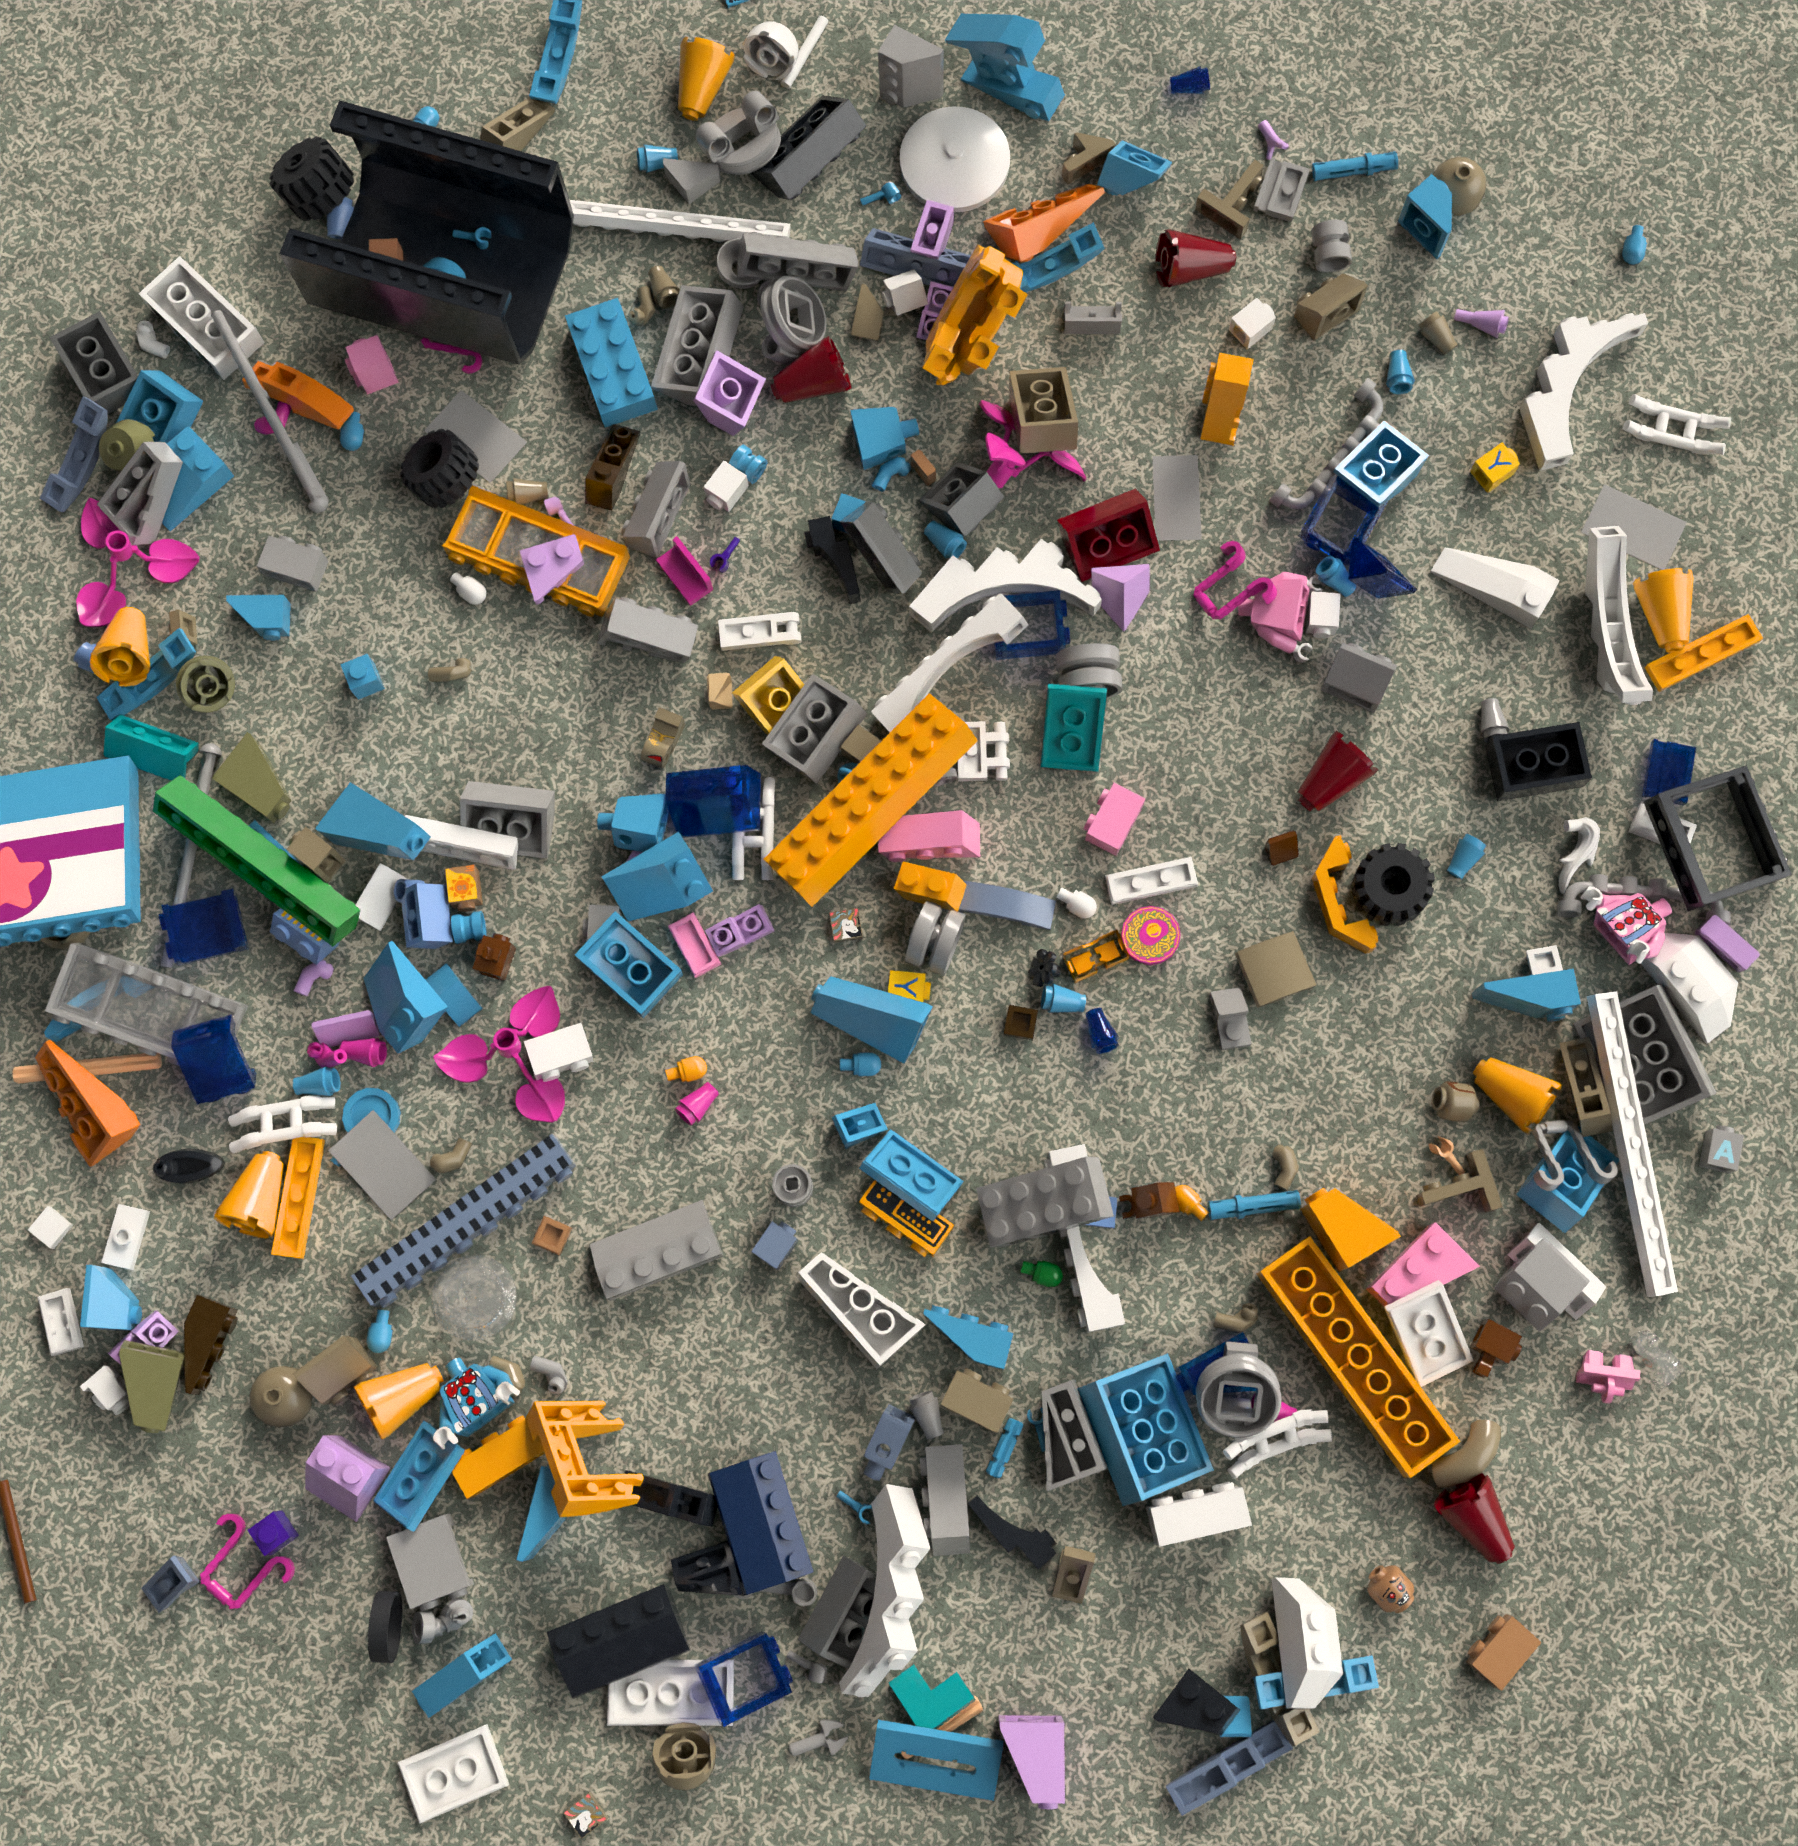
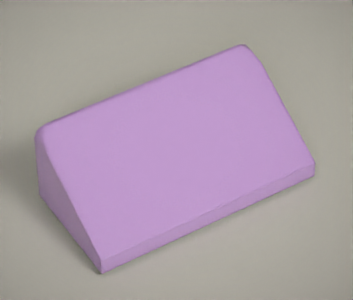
M1717 915L1711 916L1695 931V935H1699L1708 947L1737 972L1747 970L1760 955L1755 948Z
M369 1010L312 1023V1029L319 1043L323 1042L329 1047L341 1045L344 1040L369 1039L378 1037L380 1034L375 1015Z

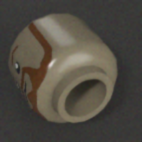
M1446 1081L1440 1087H1437L1432 1095V1108L1436 1110L1437 1115L1441 1119L1467 1122L1473 1114L1478 1112L1480 1106L1479 1097L1476 1096L1474 1088L1469 1084Z

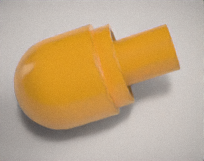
M698 1056L681 1059V1061L677 1062V1067L665 1070L667 1081L681 1078L682 1082H691L701 1079L707 1072V1064L704 1059Z
M1187 1185L1175 1187L1179 1210L1188 1216L1192 1213L1200 1221H1203L1209 1212L1200 1205L1202 1199L1199 1198L1200 1196Z

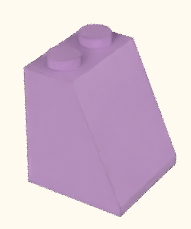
M323 1435L306 1461L305 1489L357 1522L391 1468L341 1435Z
M999 1715L1001 1733L1032 1803H1038V1808L1057 1809L1058 1803L1065 1804L1064 1721L1062 1716Z

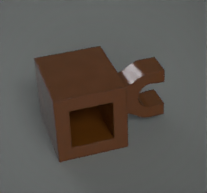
M493 933L492 937L483 935L476 951L477 956L472 969L477 974L506 981L516 950L515 946L509 942L510 938Z
M1157 1182L1131 1188L1132 1195L1119 1196L1120 1202L1129 1201L1131 1203V1210L1122 1213L1123 1219L1136 1217V1219L1155 1218L1180 1212L1174 1182Z
M1490 1319L1482 1320L1470 1345V1348L1481 1353L1472 1373L1482 1378H1487L1494 1361L1502 1365L1509 1364L1510 1361L1514 1362L1522 1349V1345L1519 1344L1522 1336Z

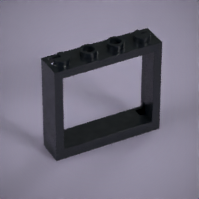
M1747 765L1659 793L1643 802L1688 912L1775 883L1792 875L1787 864L1788 860L1784 856L1778 842L1777 833L1770 823L1766 807L1761 801L1755 781L1752 779ZM1727 784L1765 876L1710 894L1673 801Z

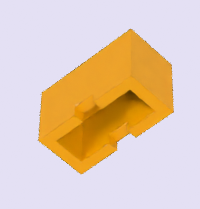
M903 861L894 890L906 900L922 904L929 901L940 905L942 909L958 912L967 885L957 874Z

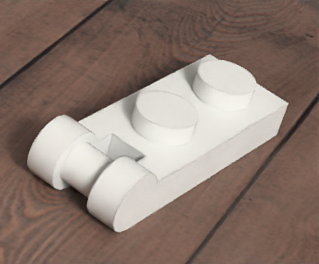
M787 612L718 620L721 650L799 644L802 642L801 633L797 630V624L800 623L799 614ZM785 625L786 632L778 633L777 626Z

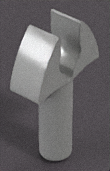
M830 1719L821 1720L822 1729L820 1733L789 1744L790 1754L796 1756L824 1746L830 1749L831 1755H834L845 1744L848 1735L838 1740L827 1739L826 1736L829 1735L832 1729L843 1727L844 1723Z

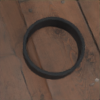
M378 1591L374 1597L368 1627V1653L371 1662L393 1663L397 1656L403 1615L402 1598L399 1592Z

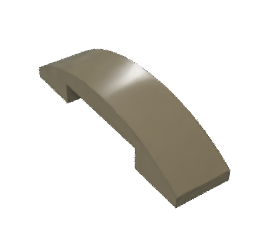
M1264 1612L1240 1625L1242 1643L1252 1676L1282 1671L1281 1657L1276 1648V1644L1279 1643L1278 1634L1268 1612ZM1286 1705L1267 1708L1275 1723L1292 1746H1296L1319 1733L1310 1709L1286 1708Z

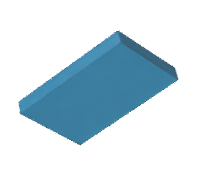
M891 1129L859 1167V1169L931 1221L936 1219L964 1182Z
M424 1420L373 1499L389 1515L413 1532L465 1451L458 1444H452L449 1440L445 1443V1449L442 1450L433 1440V1436L438 1429Z

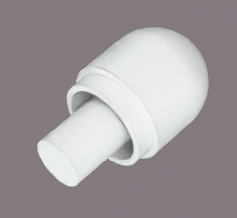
M457 572L451 576L450 582L457 586L456 591L459 593V596L468 603L477 605L485 600L486 589L475 578L470 576L463 577Z
M1061 888L1056 897L1067 903L1066 908L1069 912L1080 918H1090L1096 912L1097 905L1095 900L1081 891L1075 890L1073 894Z

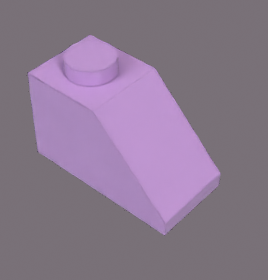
M930 200L926 201L911 246L912 253L938 260L946 248L952 230L954 207Z

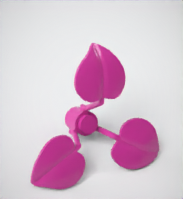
M984 400L979 402L987 416L1005 428L1003 439L992 433H987L985 436L989 460L993 461L986 472L998 488H1003L1011 476L1016 478L1021 471L1043 456L1051 457L1057 464L1078 474L1084 482L1087 480L1078 461L1065 450L1039 452L1025 462L1024 458L1007 444L1012 429L1015 430L1012 414L996 404Z
M88 498L81 517L82 535L85 541L96 549H102L107 546L111 555V578L109 588L102 582H92L86 584L79 591L76 607L80 624L86 627L109 625L117 611L126 607L125 595L114 590L116 587V564L118 561H126L135 553L144 561L150 562L148 569L154 579L169 584L182 580L199 563L200 558L198 554L182 542L173 539H160L150 545V556L145 555L136 545H131L128 535L120 531L97 505L99 501Z
M544 986L533 990L513 1006L510 1013V1023L516 1029H499L494 1035V1043L490 1045L491 1049L488 1054L487 1045L482 1038L473 1034H465L452 1040L444 1049L433 1056L436 1064L446 1075L459 1082L471 1083L482 1079L487 1074L488 1066L486 1060H491L496 1050H498L501 1056L505 1058L513 1057L529 1082V1084L519 1088L515 1099L516 1107L524 1117L533 1121L553 1123L560 1118L564 1110L565 1093L561 1082L558 1079L543 1082V1079L533 1080L518 1055L521 1050V1042L518 1037H524L529 1033L536 1038L554 1032L558 1027L560 1010L551 986Z

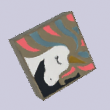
M858 908L829 912L834 943L863 938Z
M591 1792L587 1793L563 1812L581 1839L608 1819V1816Z

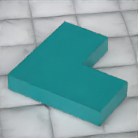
M913 1664L889 1682V1685L915 1725L919 1727L937 1729L976 1700L958 1672L931 1690L917 1667Z

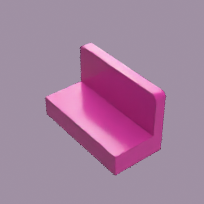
M676 536L672 539L674 547L657 558L656 562L691 606L710 593L713 587L709 576Z

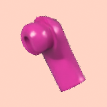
M312 1042L307 1048L308 1056L314 1058L322 1068L337 1066L344 1063L347 1059V1054L344 1050L338 1049L333 1051L323 1042L321 1044Z

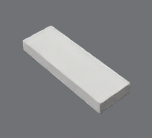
M1192 857L1105 875L1111 905L1198 886Z

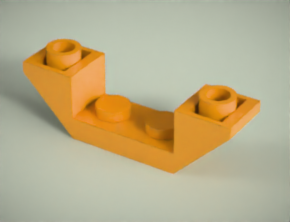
M1341 835L1335 836L1312 876V882L1329 934L1366 954L1371 953L1377 947L1376 943H1378L1375 927L1369 925L1368 919L1344 924V921L1347 920L1346 912L1342 904L1338 905L1335 896L1338 893L1335 878L1333 876L1329 877V873L1346 869L1350 863L1349 860L1352 858L1348 843H1343Z

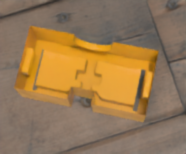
M1116 929L1098 937L1091 943L1080 945L1063 953L1062 957L1074 983H1077L1097 974L1098 966L1104 964L1105 968L1108 969L1128 960L1130 955ZM1116 933L1122 951H1125L1127 957L1107 966V962L1121 957L1114 940L1094 948L1096 955H1101V958H1099L1100 963L1098 964L1095 961L1091 962L1092 954L1090 950L1070 959L1078 975L1091 970L1093 965H1095L1096 971L1075 979L1073 967L1070 961L1067 962L1065 955L1081 948L1089 947L1099 940Z

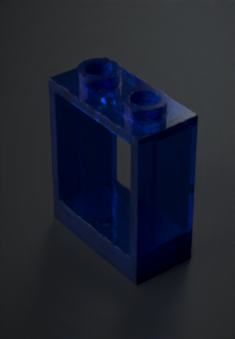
M1334 475L1328 481L1298 537L1305 540L1304 544L1315 551L1321 550L1329 556L1339 558L1343 565L1346 566L1356 561L1388 502L1377 507L1338 475ZM1334 493L1367 513L1347 550L1342 549L1313 531Z
M1060 590L1004 595L1014 607L1053 604L1056 639L1008 645L1004 641L995 642L996 660L1056 655L1059 651L1066 648V644H1070L1069 627H1064L1063 617H1067L1066 599L1061 600Z
M761 1631L694 1665L717 1720L723 1727L792 1693L789 1684L793 1682L787 1666L780 1665L777 1658L780 1649L773 1635L768 1637L767 1633ZM760 1645L777 1686L730 1709L713 1671V1667Z

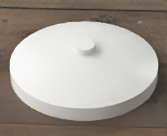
M953 106L931 111L919 118L909 128L901 144L900 170L902 178L909 191L923 204L930 200L954 207V212L976 209L997 195L1009 173L1010 150L1003 131L991 118L974 109Z

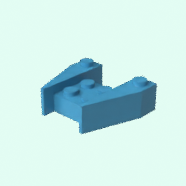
M961 13L945 38V42L968 49L973 59L961 77V81L1026 113L1030 118H1039L1046 121L1051 119L1065 94L1059 77L1036 71L1032 61L1045 42L1038 21L1017 15Z

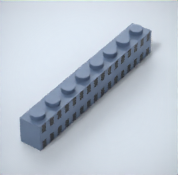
M553 1134L549 1135L351 1275V1277L371 1306L379 1307L381 1305L382 1308L389 1306L398 1299L396 1294L406 1287L407 1290L416 1287L423 1281L421 1276L429 1270H432V1272L438 1271L448 1263L446 1258L455 1252L461 1254L473 1245L472 1240L480 1234L483 1237L496 1230L498 1228L497 1222L505 1216L510 1219L523 1210L521 1205L529 1199L536 1201L548 1192L546 1187L555 1181L559 1184L568 1179L573 1174L571 1170L576 1167V1164L557 1137Z

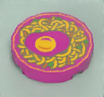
M1154 906L1141 907L1132 912L1124 922L1121 932V938L1130 955L1129 957L1139 963L1150 966L1162 964L1170 959L1179 946L1181 936L1179 925L1173 915L1163 908Z

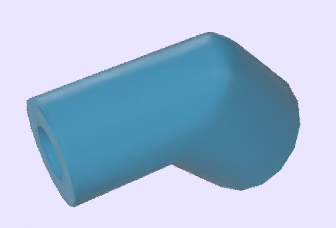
M896 457L882 464L872 487L884 492L893 475L898 473L900 476H906L910 472V463L906 462V459L903 457Z

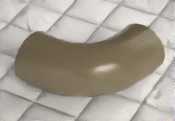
M1476 1420L1472 1422L1469 1437L1464 1446L1452 1454L1440 1456L1433 1461L1432 1471L1436 1485L1441 1488L1466 1483L1484 1472L1496 1456L1501 1440V1427L1490 1420Z

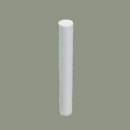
M824 16L818 17L801 46L792 71L781 81L783 87L791 88L828 24V19Z

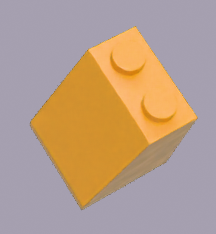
M1325 1188L1320 1189L1304 1199L1307 1205L1300 1209L1339 1272L1353 1266L1401 1237L1397 1230L1336 1188L1329 1192Z

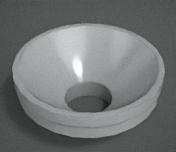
M733 238L725 242L718 251L716 258L717 271L725 283L740 289L751 288L761 280L738 277L733 273L732 266L738 263L739 243L741 238Z

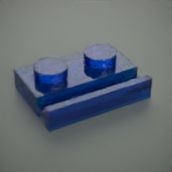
M1653 739L1650 745L1642 797H1653L1659 793L1690 784L1697 747L1668 741L1661 742L1659 739ZM1688 797L1673 801V803L1684 806L1688 802Z

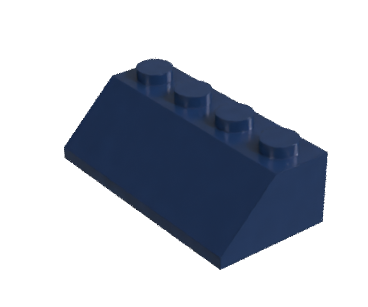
M776 1451L708 1473L744 1595L758 1592L814 1572Z

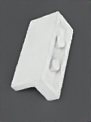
M1537 1223L1529 1234L1509 1252L1508 1256L1517 1262L1545 1237L1590 1280L1589 1284L1565 1309L1567 1313L1577 1320L1597 1303L1606 1286L1544 1226Z

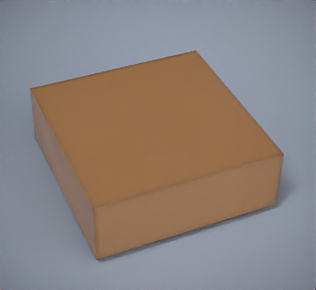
M918 449L912 453L911 466L927 486L931 485L936 481V469L921 450Z
M544 1216L532 1244L560 1256L573 1228Z

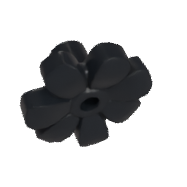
M1040 949L1036 952L1037 958L1033 957L1031 966L1034 968L1028 971L1029 978L1033 980V985L1042 987L1044 983L1050 985L1054 981V977H1059L1061 973V968L1054 963L1057 957L1056 954Z

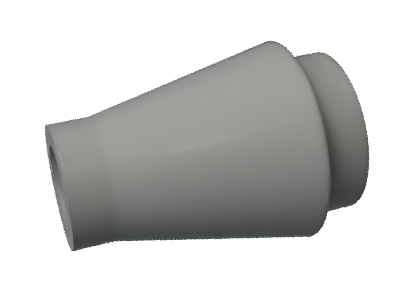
M1496 698L1483 700L1481 702L1480 735L1487 743L1492 736L1508 734L1510 728L1499 706V700Z
M932 1391L922 1392L909 1399L911 1404L909 1409L925 1433L926 1439L942 1435L944 1431L941 1425L938 1397H934Z

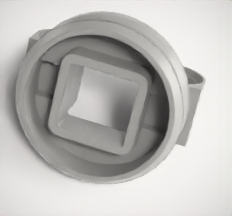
M759 91L749 92L742 100V108L724 114L714 123L705 122L696 131L695 137L700 149L713 164H719L721 172L732 175H744L757 171L770 162L780 146L781 134L776 124V121L780 119L776 108ZM749 131H752L756 138L735 151L732 143Z
M783 276L777 279L773 277L761 284L757 292V301L761 305L762 318L769 332L762 343V354L765 358L789 365L824 338L827 323L823 305L815 291L799 278ZM798 308L799 325L790 322L789 311Z
M1226 1341L1223 1357L1208 1365L1198 1379L1196 1386L1198 1412L1206 1425L1224 1436L1244 1438L1259 1434L1275 1421L1280 1412L1282 1397L1278 1378L1266 1363L1258 1359L1257 1344ZM1224 1385L1256 1387L1253 1408H1251L1250 1399L1222 1397Z

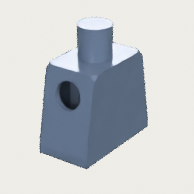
M888 1404L864 1454V1457L869 1459L863 1472L866 1476L880 1481L886 1468L892 1470L915 1422L913 1415ZM886 1444L890 1450L884 1451L880 1445Z

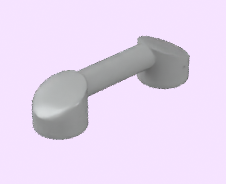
M808 1578L798 1579L796 1583L785 1582L759 1591L792 1595L793 1600L800 1606L811 1605L817 1597V1587ZM741 1585L743 1594L734 1596L739 1599L749 1598L753 1593L744 1595V1591Z

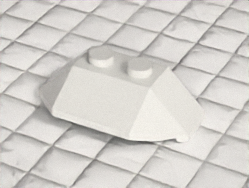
M1664 933L1665 941L1658 956L1644 959L1641 964L1658 985L1663 984L1672 1003L1707 1044L1731 1026L1738 982L1699 935Z
M1271 1578L1286 1708L1313 1709L1343 1675L1336 1612L1333 1607L1300 1579Z

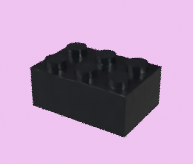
M1580 722L1492 736L1485 745L1497 801L1582 788L1592 779Z

